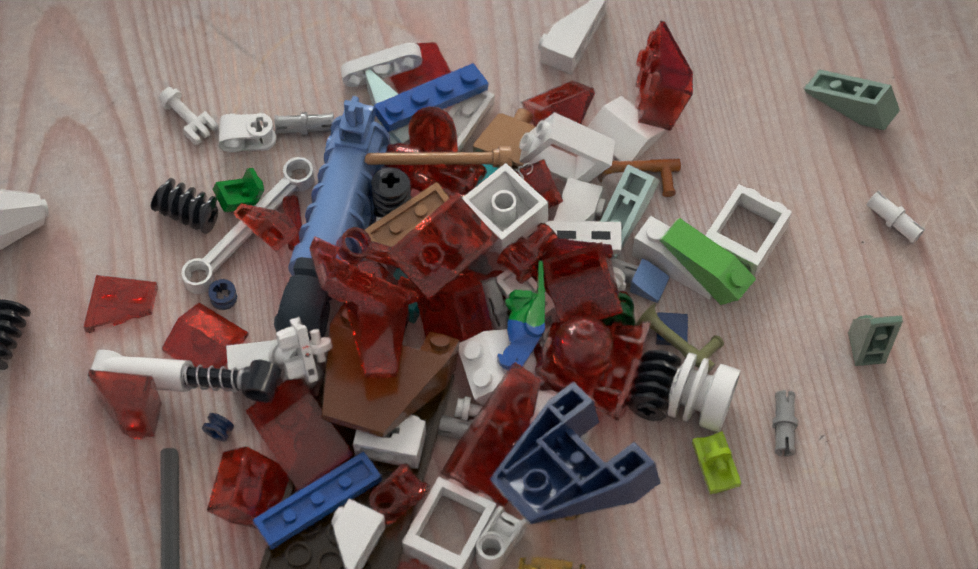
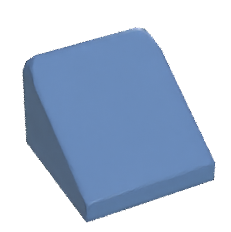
M642 258L631 281L630 292L658 303L670 276L648 260Z

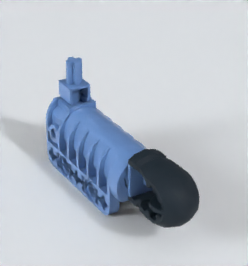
M352 96L351 101H344L343 115L336 117L332 122L331 136L328 137L325 147L324 165L318 171V184L314 186L311 193L312 204L307 207L305 212L306 223L301 226L299 231L300 243L294 247L288 265V270L292 276L285 287L278 313L274 318L276 332L291 327L290 320L299 317L301 325H305L307 328L309 340H311L310 331L316 329L319 330L320 336L324 337L327 332L331 308L329 301L334 298L336 287L342 288L345 281L353 280V276L358 277V273H360L368 244L361 236V232L374 224L376 220L373 209L372 177L377 171L391 167V165H368L365 162V155L368 153H391V145L387 130L379 123L374 122L375 106L360 103L359 98L356 96ZM348 281V282H346V283L344 284L343 288L347 287L348 283H351V284H354V283L351 282V281Z

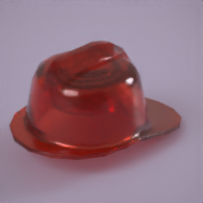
M428 106L419 109L413 114L409 121L411 153L458 152L456 126L453 118L446 111L439 107ZM415 165L419 172L429 177L444 176L455 166Z

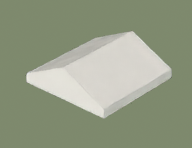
M622 96L604 105L588 125V128L616 140L613 158L616 161H636L666 130Z

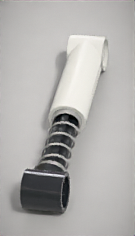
M98 350L87 382L92 387L106 392L117 391L118 387L189 392L197 387H200L202 390H207L211 387L214 391L223 388L226 392L234 389L238 393L242 392L250 400L270 403L274 399L282 370L278 365L266 360H253L250 366L245 368L243 367L238 370L236 367H233L232 370H227L224 366L220 369H214L212 365L209 368H203L201 364L198 367H194L189 360L128 357L111 350Z

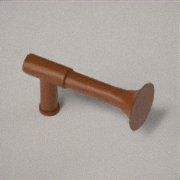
M679 158L612 161V166L598 175V180L601 183L607 175L624 172L627 164L643 172H660L663 187L662 194L664 197H672L676 194L672 172H680L681 161Z

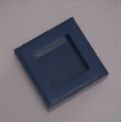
M657 312L658 317L665 325L688 342V314ZM656 333V345H671Z

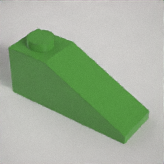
M681 218L677 219L660 238V242L720 305L739 300L756 280L751 272L733 254Z

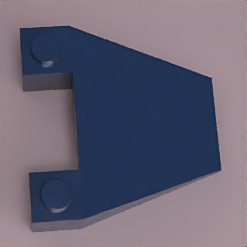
M574 382L547 401L490 478L491 483L530 525L636 503L661 482L655 461L635 442L605 463L580 438L600 422L593 400Z

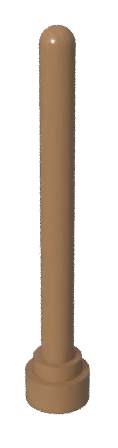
M498 146V149H492V152L368 153L365 155V162L368 165L492 164V167H498V169L506 163L512 168L511 146Z

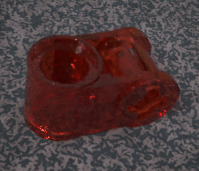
M437 147L433 149L431 152L453 151L445 147ZM482 164L445 165V168L436 167L437 165H428L427 168L428 178L432 183L437 182L441 187L454 192L460 197H464L472 191L479 180L483 179L487 174V170Z
M404 463L371 492L369 498L370 509L384 515L385 525H390L410 507L419 503L430 490V485L427 482H421L411 472V466L408 463ZM389 502L392 506L388 509H381L377 507V504Z

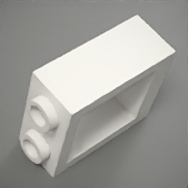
M554 112L544 121L541 120L529 133L527 132L523 135L519 144L521 149L519 162L524 164L532 163L533 168L566 183L568 177L588 183L612 166L616 140ZM554 144L556 146H559L567 151H570L578 155V157L572 156L550 145Z
M738 184L705 236L733 254L756 278L786 231L792 211L779 202H773L761 196L756 190ZM738 205L775 224L757 253L720 234Z
M438 477L402 542L403 554L434 569H468L476 555L477 541L488 525L493 512L497 508V504L484 493L477 492L475 494L466 490L460 482L454 479L445 480ZM442 495L482 514L460 556L419 537Z

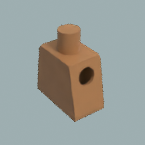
M519 108L514 117L503 113L497 114L473 144V152H492V149H498V146H511L512 169L518 170L519 166L525 165L519 162L521 155L520 141L525 133H529L535 128L534 125L530 124L533 119L532 113L526 109ZM528 165L519 168L524 176V180L529 169Z

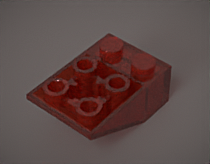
M661 20L656 30H651L649 33L646 48L644 50L641 49L637 56L636 66L640 68L636 79V87L639 88V94L635 101V109L638 110L639 123L671 131L693 95V71L667 24Z

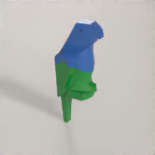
M543 261L538 262L537 294L527 290H514L509 294V299L505 300L506 307L511 310L507 325L510 345L503 354L498 353L497 361L502 368L509 371L520 372L537 344L541 341L545 331Z

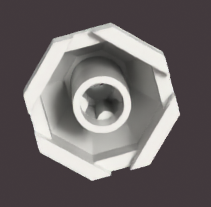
M0 189V250L44 225L45 217L49 215L45 199L41 200L40 196L35 193Z

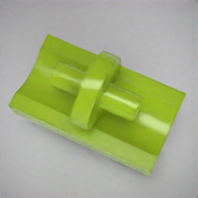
M723 431L708 437L692 439V445L709 494H716L741 486L742 482Z

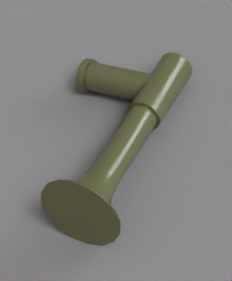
M656 303L652 304L641 315L635 325V329L639 327L652 329L680 351L685 358L689 353L697 355L695 363L697 368L700 367L704 358L709 359L719 348L724 346L723 339L714 335L699 351L660 320L655 310ZM710 359L708 373L715 366V363H713Z

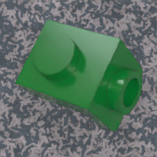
M247 168L242 179L216 182L212 190L225 213L252 209L259 202L264 192V185L255 169Z

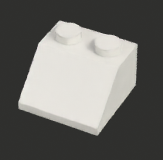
M506 163L460 199V204L481 237L502 257L507 255L548 221V202Z
M507 329L484 331L459 343L458 351L474 400L489 408H495L505 403L506 400L514 399L545 384L534 351L520 372L509 371L499 365L497 361L498 353L503 354L510 345Z

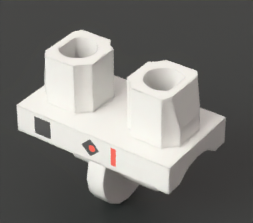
M300 318L290 320L291 327L276 332L278 345L282 352L296 348L298 353L296 357L283 360L285 374L289 380L305 377L309 383L317 381L318 376L313 355H315L317 362H324L326 360L324 352L332 348L331 339L321 337L319 330L316 329L310 331L311 340H309L307 328L305 325H301Z

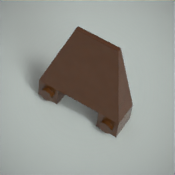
M341 305L330 322L329 338L331 339L332 348L327 352L322 419L383 438L446 388L457 366L460 340L430 331L420 349L408 347L369 335L371 314Z

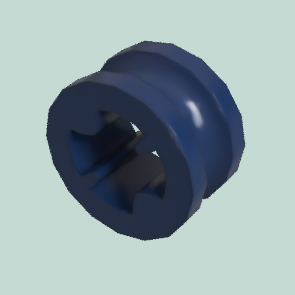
M219 279L209 286L208 294L214 308L227 310L237 302L235 285L231 281ZM222 290L228 291L229 296L227 298L224 295V299H218V292L222 294Z
M210 413L207 417L209 422L203 424L202 430L208 436L218 441L226 442L229 437L227 432H232L234 424L222 415Z

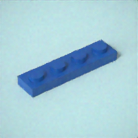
M472 63L374 104L376 108L375 116L389 133L487 91L489 82L475 64Z
M363 451L254 518L253 523L272 550L343 506L349 499L356 498L380 483L382 477Z

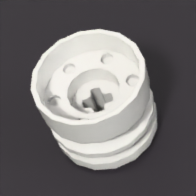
M689 353L674 377L669 393L667 415L675 418L682 405L685 406L683 421L688 422L693 412L697 410L701 412L699 427L716 433L720 432L741 370L720 364L712 376L707 374L709 359L704 358L699 370H695L694 366L697 355Z

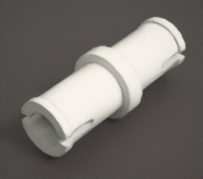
M880 191L876 192L866 204V206L870 207L887 221L886 225L889 228L894 227L912 244L925 231L924 227H921L905 213L906 210L902 206L898 208L882 195Z

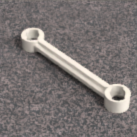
M295 157L288 160L283 168L284 177L203 259H192L184 264L181 274L188 291L195 294L207 292L209 286L214 282L213 273L294 191H305L314 183V172L309 160L303 157ZM296 169H304L308 175L301 180L291 178L293 175L292 171ZM193 271H206L207 278L197 283L190 281Z

